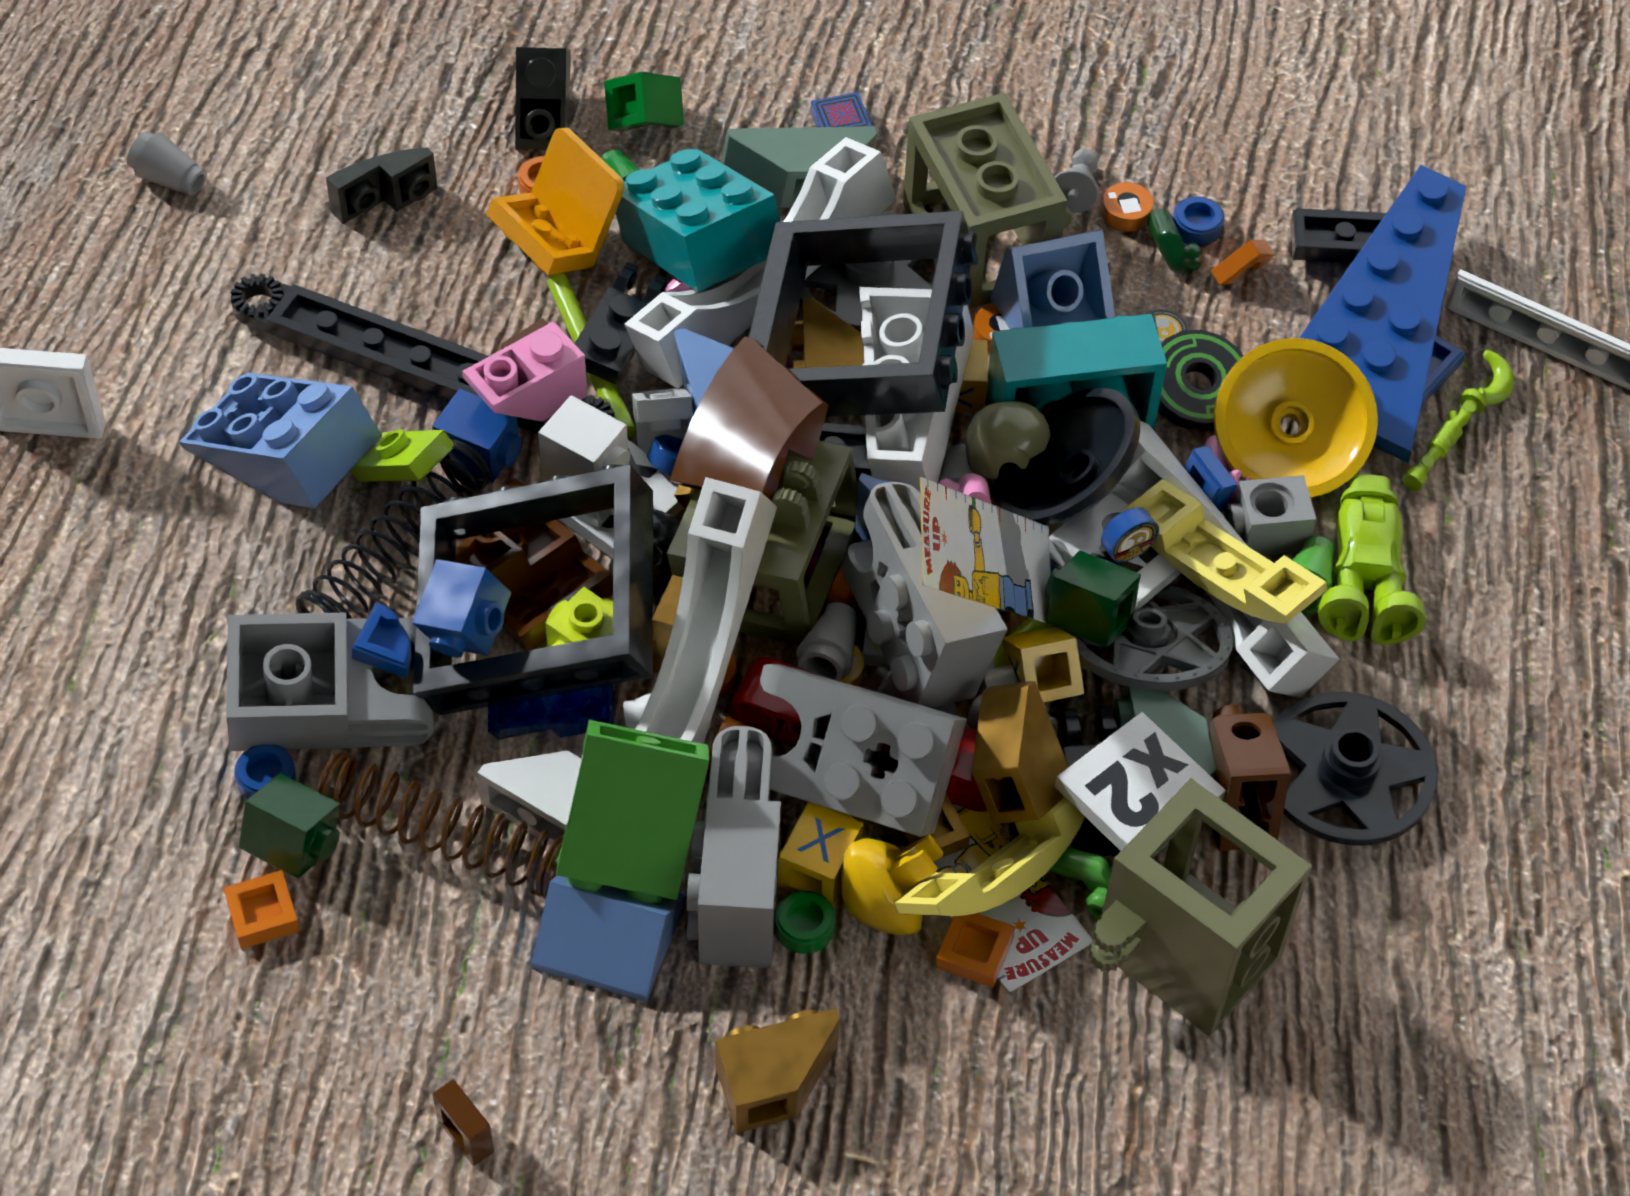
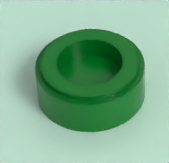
M797 891L787 895L781 900L775 912V933L778 940L785 948L795 953L811 954L822 950L830 943L835 932L836 917L834 908L827 898L813 891Z

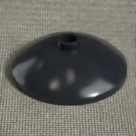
M1108 388L1086 389L1063 397L1043 409L1041 412L1050 430V440L1046 449L1031 458L1025 469H1021L1018 465L1010 462L1004 463L1000 467L999 475L994 479V495L998 506L1047 526L1073 519L1104 499L1116 487L1130 467L1140 437V418L1133 404L1120 392Z

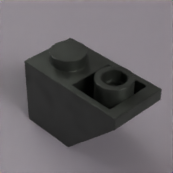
M516 47L515 149L547 150L554 131L558 128H568L571 49Z

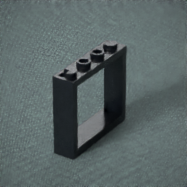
M963 211L776 222L749 338L759 341L770 355L780 364L786 366L808 266L938 258L919 363L795 368L789 370L799 378V381L806 388L812 390L829 405L826 417L945 412L949 386L952 383H957L958 380L955 353L956 347L963 346L965 341V323L962 313L963 307L970 305L972 301V281L969 273L971 265H977L979 261L975 249L977 234L975 232L969 233Z
M617 464L607 465L599 469V471L576 476H553L546 482L522 487L504 486L496 489L493 493L469 498L451 497L443 503L421 507L417 608L436 559L456 563V540L614 508L613 635L452 665V657L432 649L429 646L430 639L416 627L413 694L418 698L424 699L430 708L440 716L653 677V490L631 464L625 466Z

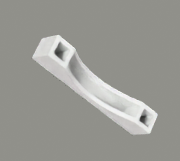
M845 137L809 168L802 189L783 222L879 216L897 200L881 151ZM767 260L700 292L694 289L683 292H662L628 320L624 325L644 371L676 388L683 385L674 330L685 328L727 346L732 344L738 336L752 325ZM821 265L808 266L805 279Z
M1140 421V437L1135 456L1127 472L1112 492L1130 505L1161 479H1164L1201 502L1204 517L1207 521L1247 545L1151 426ZM1208 593L1217 609L1224 615L1231 626L1236 651L1268 691L1301 698L1340 660L1302 612L1288 623H1275L1237 610Z
M705 477L688 532L684 575L674 625L656 683L635 728L636 730L704 744L777 510V506L762 492Z

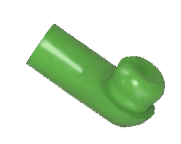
M1068 847L1049 870L1054 874L1083 881L1090 892L1086 899V905L1089 907L1088 911L1092 916L1101 920L1112 867L1108 860L1100 855Z

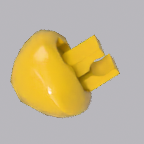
M929 834L903 849L889 842L871 838H864L851 843L844 853L841 868V892L848 912L861 924L881 932L893 935L918 933L921 929L923 915L899 914L895 902L920 884V881L936 873L937 866L933 861L942 858L944 852Z

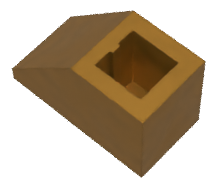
M803 298L802 320L795 321L792 334V351H802V360H793V369L863 365L864 344L861 332L814 298Z
M1035 681L989 686L982 692L972 774L993 824L1040 820L1064 798L1055 788L1057 776L1069 766Z
M836 1008L822 1012L813 1009L799 1011L789 1016L784 1022L761 1028L755 1025L741 1026L730 1031L725 1037L715 1039V1068L736 1134L798 1116L838 1047L840 1018Z

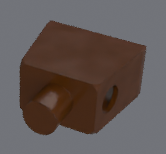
M1230 704L1222 706L1214 712L1209 729L1216 764L1214 780L1226 790L1223 799L1226 804L1278 840L1291 772L1271 716L1265 713L1247 714L1246 710L1240 705ZM1242 782H1245L1250 789V795L1246 799L1243 798L1241 790ZM1214 829L1218 851L1242 850Z

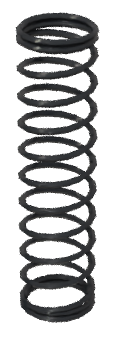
M451 440L454 444L452 448L465 454L479 468L483 481H477L465 467L453 461L448 453L440 461V464L449 480L434 472H429L426 475L428 483L436 495L421 487H416V481H412V486L402 487L398 492V500L386 503L384 515L374 516L371 519L370 530L358 532L356 535V545H348L341 551L342 560L330 561L327 566V575H319L314 578L312 582L313 590L302 591L296 597L295 604L298 613H311L304 603L303 599L319 606L324 613H340V610L342 613H346L347 619H352L349 612L339 602L317 591V584L323 579L329 580L336 595L349 608L358 613H367L369 609L363 596L344 580L331 575L334 565L343 564L345 572L351 581L366 595L372 598H382L383 592L377 580L360 566L346 561L347 552L357 549L359 557L365 566L376 577L386 583H396L397 576L392 566L373 550L360 546V539L363 535L371 534L379 551L390 562L400 568H410L411 561L407 552L389 536L374 531L375 523L378 520L385 519L388 529L396 540L409 551L419 553V549L412 547L401 538L391 522L407 530L418 543L420 536L403 521L388 516V510L393 505H399L401 513L407 522L420 533V527L410 518L404 506L412 509L419 515H421V509L402 501L403 494L406 491L412 490L415 499L421 507L426 505L418 492L427 495L437 504L443 503L447 498L438 490L431 477L449 486L459 497H464L461 491L472 496L478 495L480 489L485 488L491 481L490 469L481 455L469 445L461 441ZM460 483L466 485L467 487L474 488L475 491H470L466 489ZM377 536L393 545L405 558L406 564L393 558L383 548ZM363 552L379 560L390 572L392 579L378 572L370 564ZM349 567L357 570L372 582L378 594L364 587L355 578ZM335 582L354 594L364 608L361 609L351 603L340 592Z

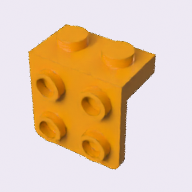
M558 128L552 135L531 193L494 197L491 200L486 215L503 231V234L509 240L513 241L533 260L538 269L547 275L594 268L623 196L625 184L623 179L571 129Z

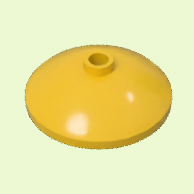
M1304 338L1279 339L1251 350L1228 372L1215 401V435L1221 453L1231 469L1241 470L1242 475L1240 478L1243 479L1249 476L1251 480L1304 475L1310 498L1328 494L1347 483L1366 462L1374 446L1377 434V405L1366 377L1358 366L1342 352L1315 340ZM1286 417L1294 419L1298 425V432L1296 434L1285 433L1280 426L1281 419Z

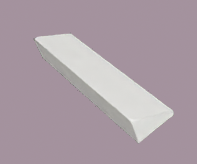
M1460 269L1447 309L1630 390L1629 343Z

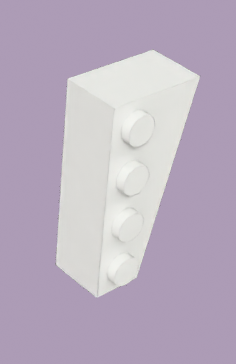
M859 287L863 319L861 321V334L864 344L863 365L919 363L932 289ZM968 305L963 307L962 313L965 323L964 345L956 347L955 353L958 380L957 383H952L949 386L945 412L865 415L867 460L872 477L880 480L910 484L919 493L920 477L938 483L974 336Z

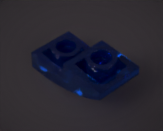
M613 684L488 707V732L497 740L552 730L560 738L586 733L589 720L614 725Z

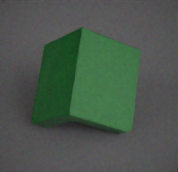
M641 71L604 81L608 130L623 132L649 125L672 128L684 125L680 77Z

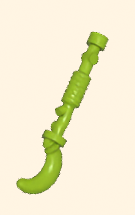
M1491 350L1484 351L1483 357L1493 371L1492 383L1485 389L1481 387L1477 390L1474 387L1463 391L1460 397L1462 407L1457 414L1456 410L1447 413L1448 421L1444 422L1427 444L1428 451L1416 466H1411L1404 474L1402 481L1407 488L1419 491L1428 480L1427 473L1438 459H1443L1463 433L1462 427L1470 421L1473 413H1482L1486 405L1503 402L1512 394L1515 376L1512 367L1501 355Z

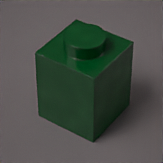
M1079 550L1063 567H1056L1047 581L1045 597L1050 599L1047 623L1108 648L1132 622L1141 574Z
M279 773L245 801L239 848L299 879L318 861L325 862L333 854L340 837V832L336 829L340 803Z

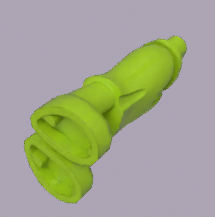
M1356 473L1347 482V489L1340 498V509L1336 519L1338 560L1332 572L1336 586L1329 588L1322 595L1318 605L1319 623L1327 632L1339 639L1346 641L1359 640L1364 635L1369 621V604L1364 594V590L1374 592V606L1371 617V638L1373 642L1379 645H1391L1407 641L1420 634L1424 629L1426 609L1419 596L1408 591H1402V585L1406 581V573L1401 560L1403 520L1398 508V498L1396 493L1391 491V481L1389 478L1380 475Z

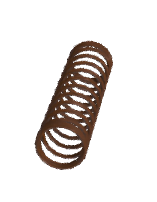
M345 751L335 754L329 760L323 770L316 790L327 796L331 780L339 765L344 761L337 778L334 795L331 798L340 804L349 790L358 766L357 757ZM376 763L367 768L361 779L356 794L355 808L348 814H343L340 810L338 812V818L342 820L355 815L358 825L362 828L370 827L376 823L380 834L384 837L398 831L400 840L405 845L414 843L419 839L422 850L426 853L436 851L441 847L443 857L448 862L458 859L462 855L465 867L469 870L478 868L484 863L486 874L491 879L502 875L506 871L507 881L510 886H518L527 880L531 894L537 895L540 898L543 897L545 900L549 883L557 876V867L551 877L550 874L562 847L564 836L557 838L549 847L540 866L536 889H534L533 873L549 841V832L546 829L542 831L535 843L527 872L518 881L512 880L511 865L525 840L528 829L526 821L518 825L513 835L506 863L496 873L490 871L489 857L498 844L506 824L504 813L497 816L491 827L484 855L477 863L470 864L468 862V848L476 837L484 818L485 809L482 804L475 808L470 817L462 848L455 855L449 856L446 853V840L451 835L463 808L461 796L457 797L449 807L439 842L431 848L425 846L424 833L435 818L441 803L442 791L440 788L435 789L427 800L421 817L419 832L413 838L406 839L403 836V825L412 813L421 791V784L418 779L410 784L404 795L397 825L389 831L384 830L381 817L388 810L397 792L400 782V776L397 771L389 775L383 786L377 805L376 816L370 822H363L360 818V809L368 800L376 784L379 773ZM373 771L370 784L364 796L362 797L366 782L369 778V775ZM394 780L391 792L384 804L387 791L390 787V784ZM414 788H415V791H414V794H413V798H412V800H411V802H410V804H409V807H408L407 810H406V807H407L409 798H410V796H411V794H412V792H413V790H414ZM435 797H436L434 806H433L432 811H431V813H430V815H429V817H428L429 810H430V808H431V806H432V803H433V801H434V799H435ZM457 807L456 812H455V815H454V817H453V819H452V821H451V818H452V815H453V813H454V810H455V808Z

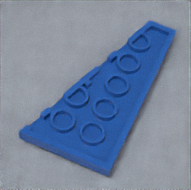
M1420 165L1299 337L1315 340L1334 347L1358 366L1371 386L1377 405L1378 427L1374 446L1409 463L1466 191V185L1423 165Z

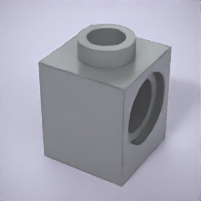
M1304 475L1239 481L1234 504H1228L1226 510V520L1248 547L1262 556L1298 553L1302 549L1304 541L1312 536L1316 523V516Z

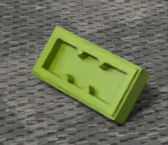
M398 429L393 432H382V437L350 471L358 481L363 482L421 481L452 450L454 444L444 430L403 431Z

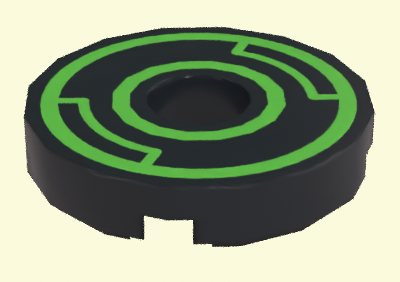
M1205 330L1180 331L1165 338L1161 343L1167 367L1158 412L1176 426L1190 429L1193 426L1204 428L1203 431H1215L1214 407L1218 391L1228 372L1244 355L1237 346L1222 335ZM1190 372L1202 373L1210 380L1212 388L1208 390L1194 388L1187 381L1186 374Z

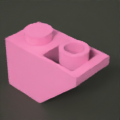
M554 321L462 371L465 381L490 409L498 414L545 421L552 417L571 395L580 400L587 397L585 354Z

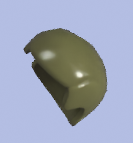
M1021 401L997 402L979 410L970 420L965 437L968 463L973 473L988 479H996L999 475L1000 467L1004 463L1009 462L1018 465L1021 469H1025L1031 458L1045 451L1050 440L1049 425L1042 412L1036 407Z

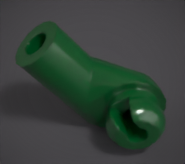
M1156 209L1151 212L1147 219V225L1169 269L1181 275L1185 271L1199 270L1202 265L1201 248L1195 243L1184 245L1174 219L1168 210Z

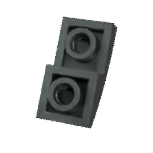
M428 147L395 151L375 156L350 165L326 177L331 213L342 224L362 213L370 211L383 201H386L398 212L411 203L425 198L429 193L438 188L434 153Z

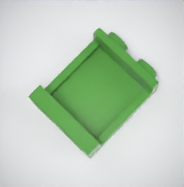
M589 720L563 843L558 856L556 875L567 877L566 881L570 885L580 889L601 890L603 885L625 889L628 896L643 902L658 903L662 901L663 897L677 900L709 765L708 745Z

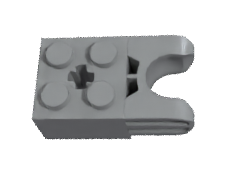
M902 482L878 484L870 492L863 513L871 539L851 544L842 562L843 576L866 618L868 634L872 642L880 646L891 667V676L896 688L904 692L909 702L933 708L975 698L1008 629L995 607L923 585L920 493L912 485Z
M346 613L228 615L226 720L230 751H246L253 746L277 745L285 750L415 746L423 744L432 736L434 732L433 711L424 699L418 698L415 695L396 694L382 688L378 682L390 672L352 659V647L367 618L347 619ZM399 618V622L404 627L410 640V669H413L416 626L412 624L413 618Z
M767 664L763 666L760 677L763 691L778 696L790 703L799 714L802 725L800 738L796 746L785 755H772L770 790L920 837L935 833L967 719L782 664ZM887 744L891 746L890 756L898 760L897 769L886 770L884 773L881 770V764L878 763L879 751H884Z
M733 726L720 731L716 736L712 749L705 821L695 820L692 833L693 871L689 873L687 888V911H689L687 940L698 941L699 964L771 968L781 802L770 801L771 741L767 734L754 727Z

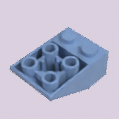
M247 372L229 385L228 393L212 409L203 412L195 419L193 428L179 443L183 449L278 502L316 508L382 437V434L353 386Z

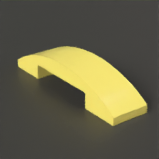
M1161 479L1123 509V511L1131 508L1146 509L1159 526L1158 536L1151 547L1193 583L1222 602L1246 614L1275 623H1288L1327 591L1326 581L1285 555L1273 563L1207 521L1204 517L1201 502L1164 479Z
M1064 797L1040 820L1015 822L1019 832L1017 837L970 873L936 872L895 902L898 913L962 916L987 911L1006 903L1036 883L1058 861L1077 834L1085 816Z

